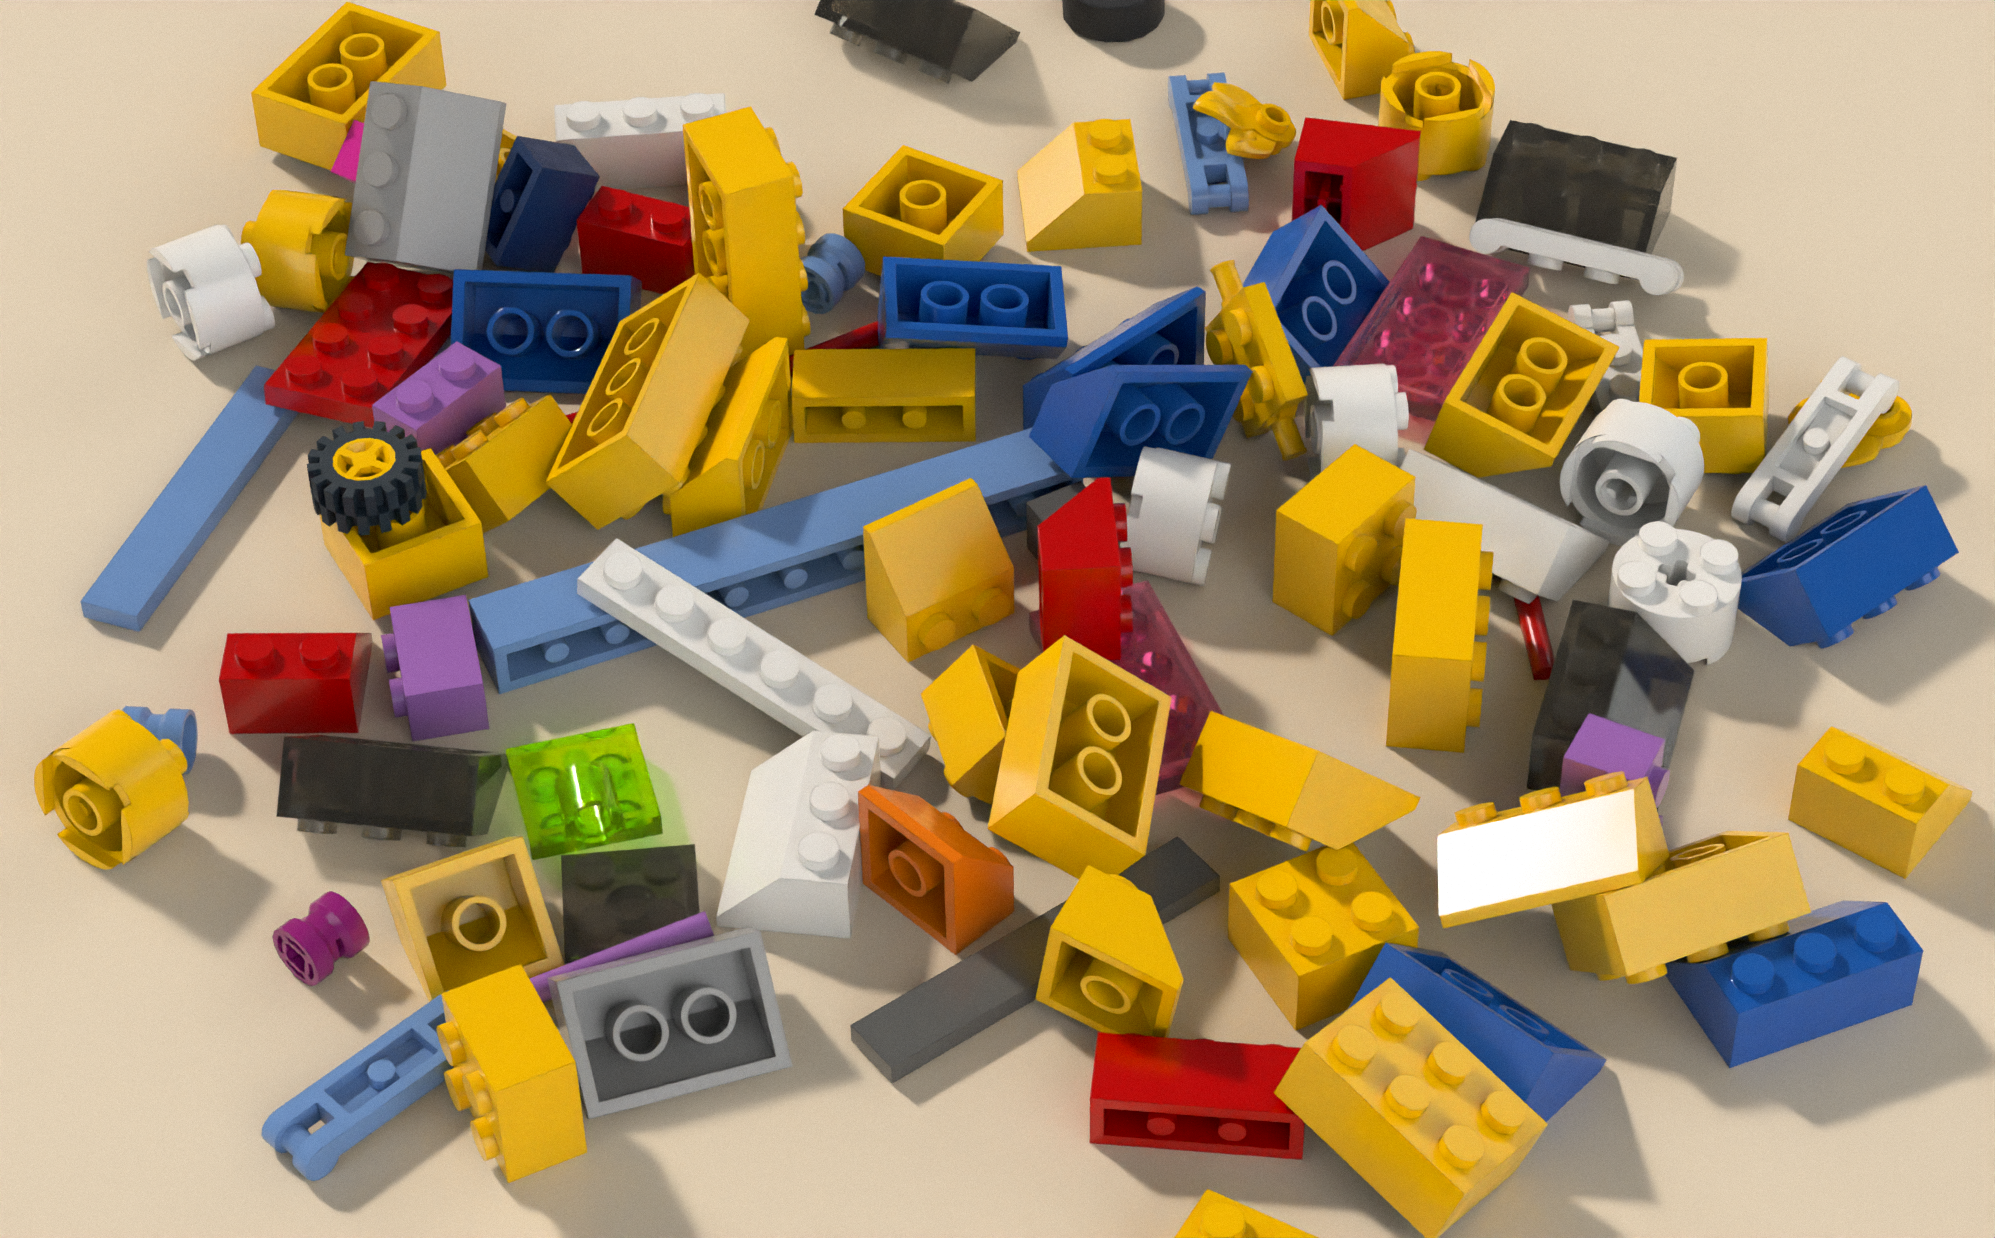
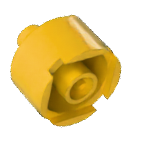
M1442 51L1410 54L1392 64L1391 74L1387 78L1383 76L1381 81L1378 126L1421 131L1418 181L1427 180L1432 175H1448L1465 170L1476 171L1485 165L1491 143L1495 97L1494 80L1489 71L1480 63L1469 59V67L1452 62V53Z
M272 190L261 207L256 221L250 220L245 223L241 234V244L250 243L259 258L262 274L256 277L255 280L260 295L265 297L271 307L325 313L355 277L351 276L354 257L345 255L352 210L351 202H345V198L289 190Z
M119 709L112 710L52 751L35 769V793L44 815L46 816L55 810L57 816L66 827L57 834L58 837L75 855L88 864L100 869H113L120 863L124 865L133 860L181 825L189 815L188 793L182 776L188 767L184 753L177 744L169 739L159 741L149 730L132 720L127 713Z

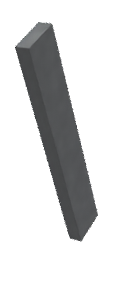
M1178 836L1146 854L1119 874V876L1131 881L1139 890L1151 895L1162 925L1220 892V875ZM1065 902L851 1024V1041L891 1083H894L1034 1001L1050 927Z

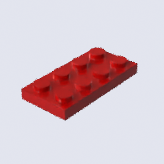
M368 261L265 382V404L351 424L364 421L365 427L373 428L374 416L372 405L430 362L450 337L453 279L442 274H425L397 268L390 263H373Z

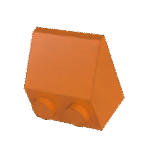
M867 785L858 791L862 881L870 890L955 955L1014 912V866L1010 864L1007 857L1001 851L984 845L965 831L954 816L947 812H940L920 796Z

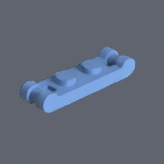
M1224 72L1207 73L1206 79L1187 80L1186 75L1168 76L1169 106L1172 109L1188 191L1190 215L1208 214L1209 208L1229 207L1230 212L1249 210V191L1243 158L1230 155L1226 150V138L1231 128L1221 121L1193 109L1194 103L1202 94L1212 91L1214 82L1227 83Z
M441 994L275 1110L264 1122L261 1133L263 1139L277 1152H289L293 1156V1166L308 1180H320L332 1171L340 1155L444 1082V1072L452 1069L453 1066L448 1063L437 1035L436 1027L446 1023ZM321 1120L325 1125L311 1134L308 1128Z

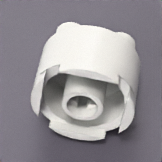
M214 225L152 248L149 251L154 258L147 260V272L155 302L162 318L165 319L172 316L182 332L172 335V338L183 354L190 360H198L262 335L264 331L275 327L271 307L265 297L260 295L255 280L256 277L262 274L259 258L250 243L238 245L227 225Z
M1386 364L1310 368L1311 376H1307L1305 388L1308 396L1304 398L1305 438H1311L1314 454H1319V457H1307L1311 480L1354 444L1401 468L1406 455L1404 448H1398L1397 430L1408 428L1409 411L1406 393L1398 392L1396 367L1394 365L1386 366Z
M1627 399L1613 400L1606 409L1595 417L1563 464L1560 474V490L1567 507L1572 502L1577 511L1583 516L1580 524L1586 530L1618 546H1623L1627 541L1639 535L1640 528L1649 522L1661 521L1674 526L1703 478L1704 458L1699 445L1700 432L1691 420L1685 417H1676L1661 407L1643 402H1631Z
M1143 447L1131 490L1133 495L1127 515V542H1120V548H1131L1133 571L1204 586L1212 550L1202 548L1203 542L1212 544L1216 542L1223 508L1220 505L1212 504V499H1224L1231 463L1158 447L1156 449Z
M1655 521L1643 525L1639 530V535L1627 541L1618 550L1612 565L1606 628L1608 634L1610 635L1612 632L1619 641L1618 650L1627 659L1640 666L1671 673L1687 671L1688 663L1707 658V666L1723 657L1733 640L1742 582L1737 548L1726 540L1713 539L1690 530L1675 529L1666 522Z

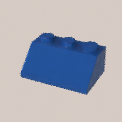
M1322 205L1273 231L1243 282V287L1265 282L1304 385L1306 377L1311 376L1310 368L1351 366L1357 363L1396 290L1393 284Z
M883 256L877 313L879 349L975 348V356H1006L1022 360H1032L1036 358L1057 359L1067 348L1068 330L1061 266Z
M454 269L451 345L457 341L501 365L504 391L586 394L619 322L641 309L642 281L631 275Z
M1196 286L1157 302L1134 317L1124 320L1118 327L1089 345L1079 348L1073 355L1044 373L1033 377L1031 381L1023 385V430L1033 427L1051 384L1110 365H1204L1206 291Z
M1110 365L1051 384L1029 438L1071 478L1135 476L1144 446L1155 449L1158 447L1213 459L1253 371L1246 365Z
M1926 485L1848 503L1741 572L1742 582L1738 609L1788 646L1816 642L1819 648H1827L1850 637L1854 633L1851 624L1859 618L1870 619L1896 606L1898 602L1894 595L1903 589L1906 591L1914 590L1938 578L1941 575L1938 566L1959 553Z
M1843 900L1787 921L1789 931L1780 936L1751 942L1748 936L1745 935L1726 942L1729 952L1720 957L1689 963L1687 956L1665 963L1668 972L1665 976L1729 1068L1912 1005L1923 949L1887 902Z
M1385 943L1350 1005L1352 1007L1391 977L1545 1122L1601 1071L1607 1060L1462 964L1439 951Z

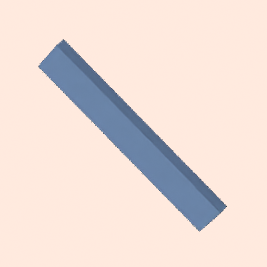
M257 365L254 367L82 598L80 603L85 618L137 632L141 631L299 413L265 404L264 384L276 370Z

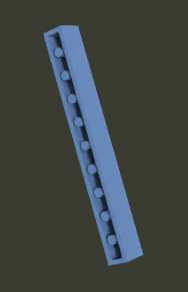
M1032 428L642 546L635 550L743 618L865 581L863 526L969 478H972L978 484L1001 538L1027 530L1026 502L1081 481L1083 483V478H1071L1029 438ZM593 562L468 600L476 649L499 694L644 650L657 644L577 594V579Z

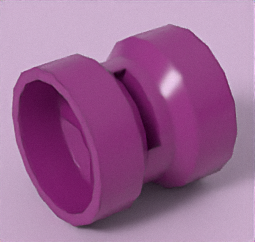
M333 891L324 893L312 902L308 909V916L302 919H289L277 928L272 936L275 949L285 966L295 977L310 986L317 985L332 974L334 963L339 957L352 958L366 948L370 942L369 931L357 910L348 900Z

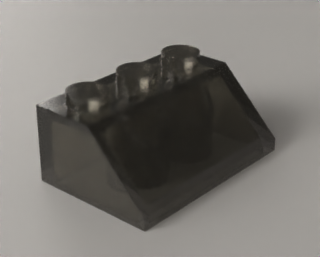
M820 0L814 14L833 24L829 34L857 46H860L863 37L875 41L877 44L873 51L874 53L904 65L907 56H911L922 61L918 71L948 84L953 74L968 81H974L1017 42L1020 35L1019 31L975 8L955 0Z
M1510 120L1493 153L1475 223L1482 219L1501 218L1652 254L1671 212L1677 158L1655 153L1645 148H1632L1602 141L1592 136H1580L1545 128L1535 123ZM1512 248L1508 249L1510 251L1529 255V252H1524ZM1563 261V263H1565V264L1574 265V266H1578V267H1582V268H1585V267H1586V266H1582V265H1578V264H1574V263H1570V262ZM1620 275V277L1639 281V279Z
M1578 600L1572 601L1532 734L1527 789L1538 791L1559 787L1560 790L1563 757L1589 713L1665 739L1661 767L1670 769L1693 683L1694 670L1637 612Z
M330 735L286 736L283 741L276 817L298 819L297 831L337 834L338 823L362 825L361 837L401 841L403 829L427 832L426 844L466 847L467 836L488 834L508 771L510 753Z

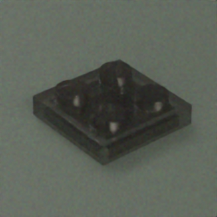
M695 844L561 855L565 964L700 913Z

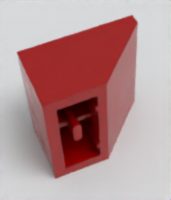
M1305 117L1294 159L1292 221L1322 205L1362 251L1412 230L1415 222L1421 131Z
M1106 477L1094 480L1037 526L1039 623L1042 653L1065 635L1106 660H1121V633H1133L1131 595L1121 594V588L1133 586L1132 553L1130 547L1119 548L1118 542H1127L1125 503H1113L1111 479Z

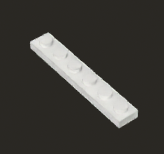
M617 538L577 579L578 595L802 737L813 730L879 736L881 787L885 789L895 790L929 750L930 734Z

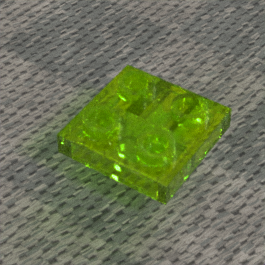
M634 723L505 749L507 766L532 860L663 834L661 813Z

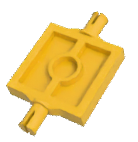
M1235 261L1221 262L1210 269L1223 302H1221V311L1205 327L1208 355L1214 365H1246L1253 371L1233 413V418L1237 422H1241L1247 439L1272 430L1282 454V460L1288 461L1305 454L1307 448L1304 446L1294 419L1297 417L1296 410L1298 404L1308 396L1270 294L1265 282L1243 287Z

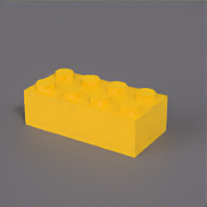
M751 106L683 124L695 275L701 273L750 320L740 343L743 347L742 354L735 364L775 337L788 338L789 355L794 354V350H804V337L811 334V327L807 311L801 300V292L808 289V279L798 250V245L805 243V231L801 217L796 210L795 198L802 197L803 193L802 182L796 165L792 161L787 163L784 161L772 127H763Z
M701 273L694 275L621 320L545 483L597 530L620 517L624 520L632 518L648 501L661 494L668 497L678 491L690 475L691 470L688 467V463L694 450L702 443L708 433V427L705 424L710 412L725 393L726 387L723 385L728 370L742 354L743 347L740 343L750 320Z

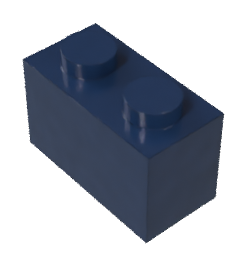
M522 136L516 137L494 185L485 251L497 266L548 273L555 272L564 251L571 243L572 235L577 226V219L587 203L592 199L595 186L600 178L575 145Z

